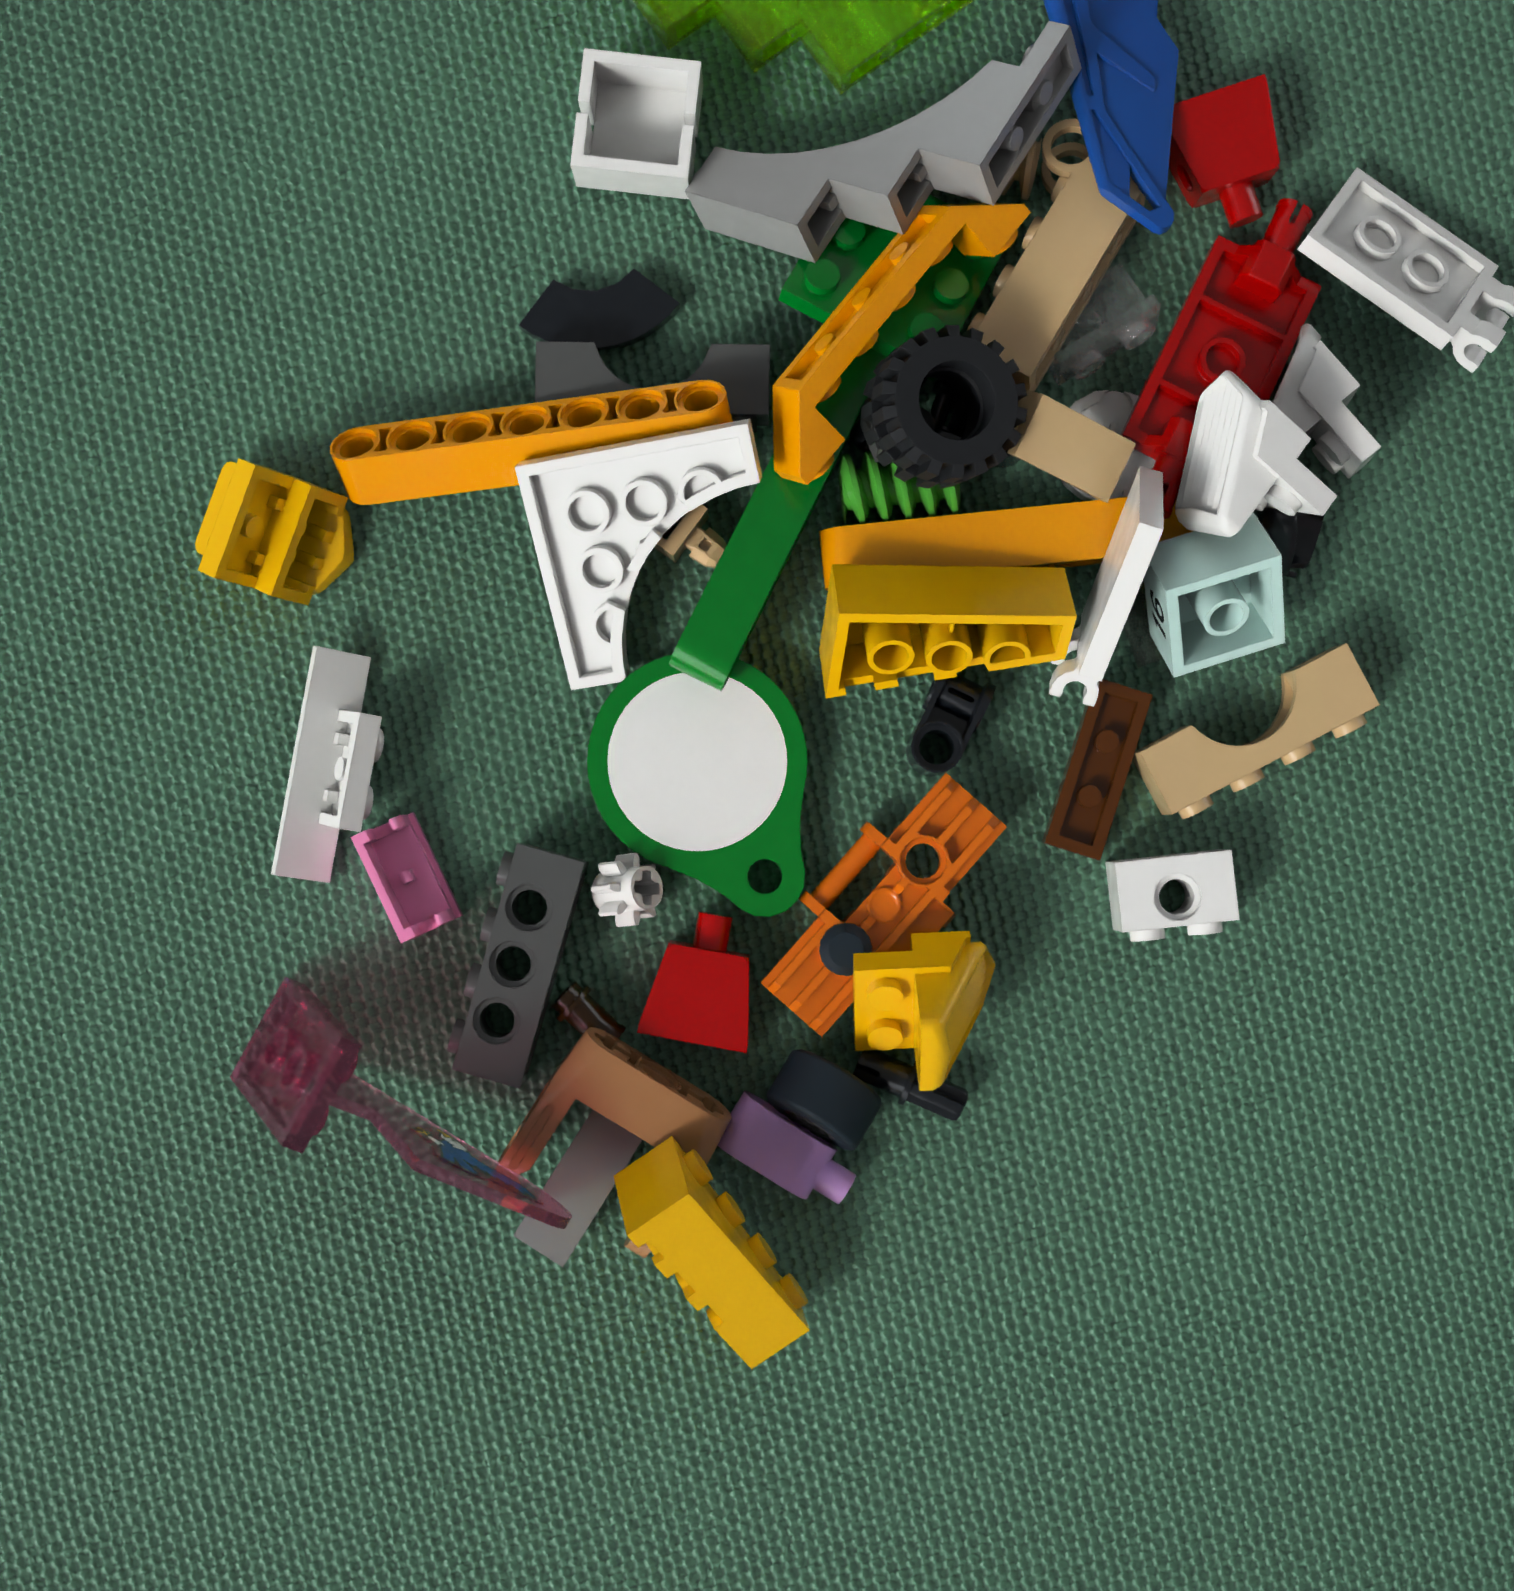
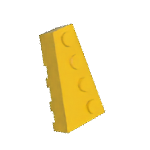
M832 564L819 646L825 698L845 696V687L874 682L875 690L899 687L898 678L932 672L934 681L957 677L958 672L965 668L984 664L990 672L1065 659L1077 618L1065 568Z

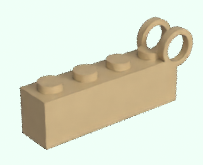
M1078 119L1059 121L1046 132L1042 142L1043 163L1041 176L1043 185L1051 194V201L1054 203L1045 218L1040 216L1034 218L1022 242V249L1025 251L1016 266L1011 264L1005 266L993 290V296L996 299L987 314L977 313L967 329L968 331L974 328L984 332L981 342L985 345L993 340L1000 343L1005 348L999 355L1002 360L1007 363L1014 359L1020 369L1012 374L1015 384L1025 383L1026 390L1035 392L1136 223V220L1099 193L1085 145L1067 142L1051 149L1054 141L1063 134L1079 133L1082 135ZM1065 156H1076L1083 159V161L1076 164H1066L1060 162L1059 159ZM1051 172L1059 176L1057 182L1052 178ZM1130 176V197L1144 207L1145 196Z

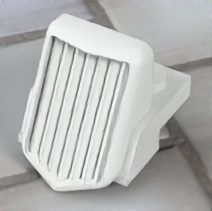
M1305 323L1301 326L1295 352L1272 403L1309 437L1311 436L1317 444L1312 448V451L1328 471L1336 474L1341 470L1349 479L1371 460L1381 448V445L1346 407L1360 387V384L1321 341L1320 334L1313 326Z
M1225 370L1201 393L1175 506L1177 519L1186 529L1232 537L1239 532L1254 510L1263 511L1267 507L1277 509L1290 516H1294L1297 512L1323 516L1337 495L1297 459L1311 438L1270 400H1260L1235 373Z

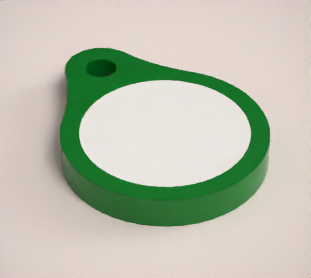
M672 654L641 666L629 674L611 692L602 705L590 734L587 754L588 779L595 804L602 818L612 832L626 846L643 858L701 881L727 897L741 910L754 916L771 917L787 911L797 902L804 888L805 868L801 851L800 817L808 762L804 732L792 704L769 677L752 665L739 659L722 691L669 666ZM762 859L775 862L780 867L782 873L779 886L768 893L755 890L748 881V871L751 865Z

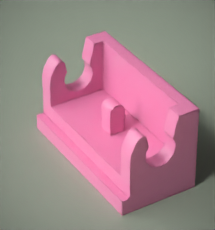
M414 812L408 815H398L389 819V822L362 831L351 837L400 943L413 940L463 916Z

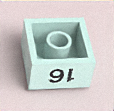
M1254 512L1239 532L1232 537L1192 531L1158 542L1144 576L1149 633L1174 678L1285 643L1282 555Z

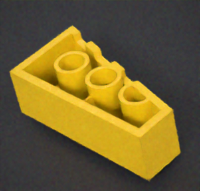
M671 1136L614 1175L626 1234L638 1248L645 1243L654 1255L651 1257L654 1265L666 1278L675 1274L686 1300L697 1311L707 1305L709 1306L706 1312L714 1330L753 1369L810 1331L802 1309L803 1306L808 1304V1299L799 1283L790 1273L781 1277L773 1265L777 1263V1259L762 1235L756 1233L750 1237L741 1224L745 1222V1217L732 1196L727 1191L718 1195L709 1184L713 1180L712 1174L697 1151L692 1149L685 1153L674 1137Z

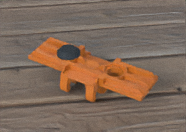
M944 773L888 838L866 821L859 829L863 833L862 836L811 893L805 890L798 898L818 917L760 983L822 1037L853 1002V953L910 951L911 933L938 932L942 927L945 928L956 914L943 901L1007 826L947 773ZM928 844L938 853V868L929 877H915L907 869L906 855L915 845ZM881 849L893 860V864L885 872L883 879L855 910L853 909L843 920L838 919L828 908Z

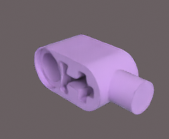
M744 1091L731 1111L732 1119L717 1146L759 1174L802 1199L806 1200L814 1189L836 1204H840L851 1188L856 1174L832 1160L838 1149L833 1144L814 1135L802 1125L788 1119L787 1116L781 1114L768 1102L750 1092Z

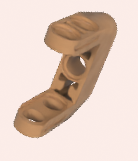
M589 1027L558 1065L508 1143L495 1168L514 1180L521 1173L530 1170L575 1099L654 1147L673 1136L685 1153L692 1149L696 1150L706 1165L709 1163L732 1117L728 1109L708 1093L610 1033L595 1027ZM627 1236L624 1247L640 1257L646 1258L651 1252L647 1244L645 1243L638 1248Z

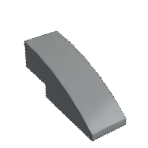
M592 1110L539 1193L538 1200H535L529 1209L531 1212H527L513 1236L563 1267L614 1187V1175L627 1166L642 1139L595 1110Z

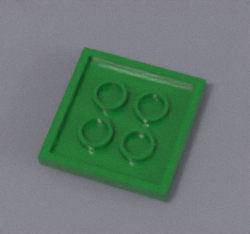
M929 195L923 205H942L947 203ZM845 218L816 263L799 258L782 287L779 301L824 323L897 233ZM953 243L949 254L938 264L929 267L915 284L916 292L912 299L898 311L892 312L878 329V339L870 349L887 357L907 340L932 327L937 332L946 325H959L961 331L1003 252L995 257L963 255ZM926 377L927 379L933 382L935 380V378Z

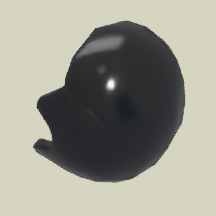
M1265 507L1263 511L1258 512L1257 518L1282 555V576L1296 578L1298 573L1290 571V568L1304 569L1310 563L1324 515L1297 512L1294 516H1290L1277 509Z

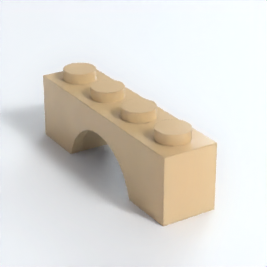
M1344 643L1331 647L1281 674L1282 696L1278 713L1269 728L1255 740L1241 746L1226 745L1206 737L1195 727L1189 725L1180 727L1136 750L1132 760L1161 815H1173L1179 812L1182 819L1189 818L1214 804L1210 797L1212 793L1230 785L1233 792H1237L1263 779L1265 775L1261 768L1279 758H1281L1284 765H1288L1311 754L1316 750L1312 742L1316 738L1332 731L1335 738H1339L1365 725L1367 720L1363 714L1380 704L1348 644Z

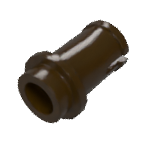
M576 981L569 985L551 1005L559 1013L556 1019L559 1022L565 1019L581 1035L589 1027H595L619 1038L626 1029L589 995L591 988L588 985L582 988Z

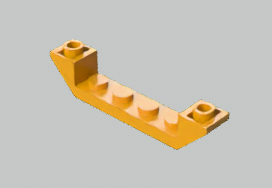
M986 203L923 205L905 234L897 233L772 385L774 471L781 478L809 485L812 480L819 478L830 468L834 461V453L844 442L845 438L815 406L827 400L835 393L841 384L842 379L840 376L856 357L866 353L875 344L879 336L878 329L892 312L898 311L912 299L916 292L915 284L929 267L938 264L949 254L953 243L963 255L995 257L1008 249L1018 236L1017 229L1031 213L1025 204L995 203L994 206Z

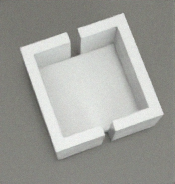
M584 48L578 95L581 113L576 112L570 163L576 187L689 199L685 190L691 183L694 172L695 137H698L703 94L702 62Z

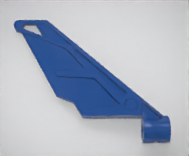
M1043 0L1049 21L1070 25L1082 69L1069 87V91L1099 193L1151 232L1158 235L1166 233L1174 221V211L1166 200L1179 50L1157 19L1158 0ZM1130 176L1154 210L1149 211L1130 197Z

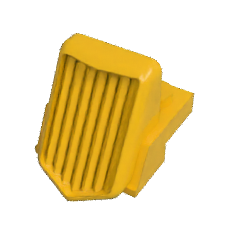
M238 458L237 463L227 462L221 469L196 538L195 548L199 554L203 555L198 571L216 579L257 589L272 597L309 606L312 595L324 591L354 561L351 519L349 512L345 508L348 497L300 478Z
M970 931L911 933L910 951L853 953L855 1051H887L914 1048L919 1091H934L945 1082L983 1007L996 966L987 946L982 942H971Z

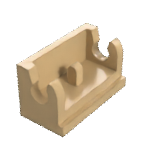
M1026 390L1027 396L1018 400V407L1027 409L1026 422L1014 428L1022 435L1017 445L1008 449L1007 453L1084 491L1100 501L1108 503L1136 443L1044 394Z

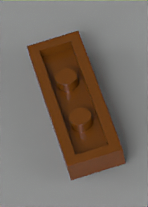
M1102 679V682L1099 681V693L1094 707L1085 705L1042 843L1100 861L1152 700V694Z

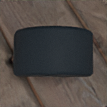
M803 1049L793 1050L767 1092L768 1102L781 1114L810 1130L814 1135L845 1150H855L881 1107L880 1096L861 1079L830 1060Z

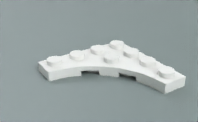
M750 418L524 460L515 466L571 690L619 683L630 674L626 646L629 603L641 567L663 534L687 512L694 510L707 501L734 489L761 482L763 476Z

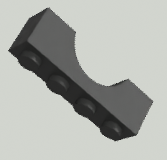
M536 341L535 402L637 389V387L617 378L606 367L594 342ZM711 344L700 367L683 382L696 380L720 382L725 387L733 421L750 418L753 433L757 432V426H769L770 345Z

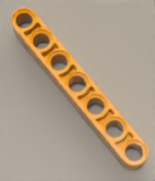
M696 380L360 426L340 433L333 439L329 447L330 454L348 498L353 503L359 505H373L517 486L519 483L515 466L520 461L733 422L725 387L720 382L714 380Z
M1127 497L1111 498L1108 503L1092 500L824 529L819 532L825 590H828L832 564L1063 568L1101 564ZM1176 502L1170 518L1164 519V530L1159 542L1192 532L1178 521L1175 514Z

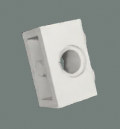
M1215 849L1105 861L1112 927L1115 931L1129 932L1131 942L1164 939V928L1187 926L1188 935L1223 932L1222 922L1240 920L1232 850ZM1170 880L1178 881L1185 892L1183 904L1173 912H1167L1161 906L1159 900L1161 888Z

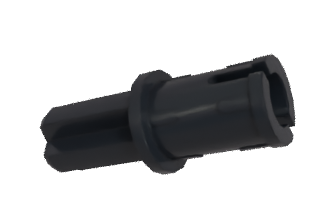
M878 1050L862 1051L853 1073L863 1082L899 1097L898 1104L903 1105L906 1100L952 1121L957 1120L961 1116L968 1099V1091L965 1088L947 1080L934 1091H919L916 1061L912 1066Z

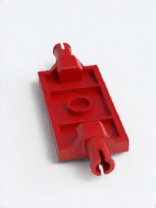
M1283 198L1278 201L1276 211L1262 240L1256 241L1253 245H1238L1220 235L1217 236L1204 259L1120 434L1136 443L1134 450L1156 461L1152 468L1153 470L1163 472L1164 519L1170 518L1177 500L1201 393L1225 370H1230L1260 400H1269L1296 343L1301 326L1305 323L1321 290V285L1301 276L1295 266V249L1307 224L1310 223L1313 217L1312 210L1303 204L1298 215H1294L1291 222H1289L1298 203L1297 200Z

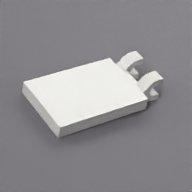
M1358 167L1297 249L1439 350H1442L1450 341L1456 361L1471 373L1479 367L1488 352L1492 353L1506 334L1503 327L1510 318L1508 315L1514 317V287L1504 285L1492 277L1499 267L1497 264Z
M1139 466L1081 614V624L1076 629H1073L1067 654L1077 650V657L1066 661L1065 659L1051 661L1052 664L1058 666L1054 670L1049 682L1050 695L1060 697L1066 684L1078 681L1085 685L1083 704L1094 707L1099 693V681L1102 682L1164 530L1163 472Z

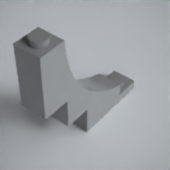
M1049 21L1036 42L1025 51L1020 66L991 60L970 80L941 101L897 125L856 141L824 149L775 154L739 152L715 146L702 167L693 176L685 193L705 229L813 263L817 262L845 218L904 235L933 189L994 206L1082 69L1070 25Z

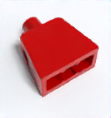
M1265 74L1175 103L1169 157V169L1187 203L1192 208L1221 200L1230 228L1241 227L1261 218L1263 212L1255 188L1267 184L1280 168L1270 93Z
M699 911L693 944L674 940L669 941L640 1018L637 1033L747 1053L749 1039L750 955L727 950L733 917Z

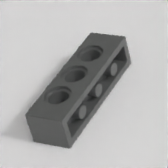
M517 843L514 853L505 851L496 878V884L504 886L498 909L488 908L480 933V940L488 942L482 964L475 962L472 964L464 988V996L472 998L466 1020L457 1018L448 1043L447 1052L456 1054L452 1070L518 1089L526 1082L589 861L526 843ZM527 890L539 892L546 900V915L538 923L524 920L518 912L517 904L519 897ZM516 946L522 948L529 955L531 967L525 977L514 978L504 971L501 960L504 951L508 947ZM502 1003L512 1010L515 1021L510 1032L498 1033L488 1026L486 1010L490 1004Z

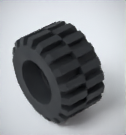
M946 325L937 332L932 327L910 338L892 351L889 356L880 361L873 370L877 376L866 383L863 395L871 398V401L861 407V419L872 422L873 428L864 434L868 445L878 442L882 452L876 458L883 467L893 462L898 466L894 476L905 482L916 476L917 487L929 489L940 484L942 489L955 486L987 472L988 469L999 465L1008 457L1005 451L1015 447L1022 435L1014 428L1026 422L1027 409L1018 407V400L1026 397L1027 393L1025 383L1015 384L1012 374L1020 370L1014 359L1005 363L999 356L1005 349L1000 343L993 340L987 345L983 344L981 341L984 332L974 328L960 335L959 325ZM924 378L941 379L952 385L961 395L966 406L967 424L960 440L948 439L937 434L923 418L919 405V392Z

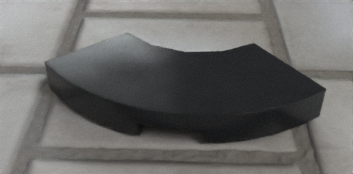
M635 269L630 271L618 283L596 291L572 289L553 280L520 322L519 327L523 332L538 341L594 342L597 350H607L621 346L624 348L649 337L664 326L680 309V303Z

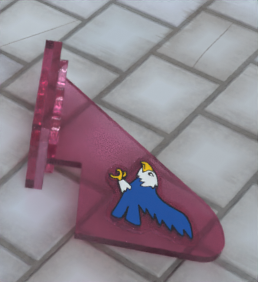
M285 976L230 1075L231 1080L281 1146L303 1154L312 1136L317 1135L324 1127L330 1105L371 1121L413 1171L560 1229L567 1227L572 1218L571 1213L545 1191L354 1075L353 1072L358 1062V1053L362 1045L305 984Z

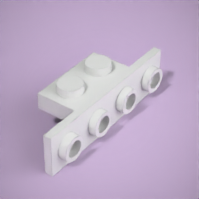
M313 646L272 865V875L330 883L339 830L361 832L363 820L367 819L371 812L374 798L373 789L369 786L373 764L379 760L384 746V733L380 729L382 717L361 713L371 657L320 646Z

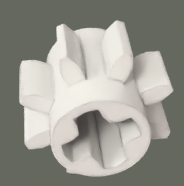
M638 853L616 855L615 861L599 863L600 873L595 877L591 891L593 901L599 909L598 914L600 917L615 915L616 926L625 927L639 925L640 918H651L657 915L655 907L662 899L663 883L659 873L655 870V864L640 865Z

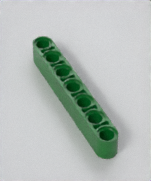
M869 349L863 355L856 357L840 376L842 379L841 384L835 393L827 400L815 406L845 438L844 442L834 453L832 465L822 476L812 480L809 485L781 478L774 471V454L772 455L762 475L761 482L755 488L674 649L669 666L720 691L723 690L849 440L851 431L861 416V407L868 398L863 395L866 383L877 376L873 370L886 356Z

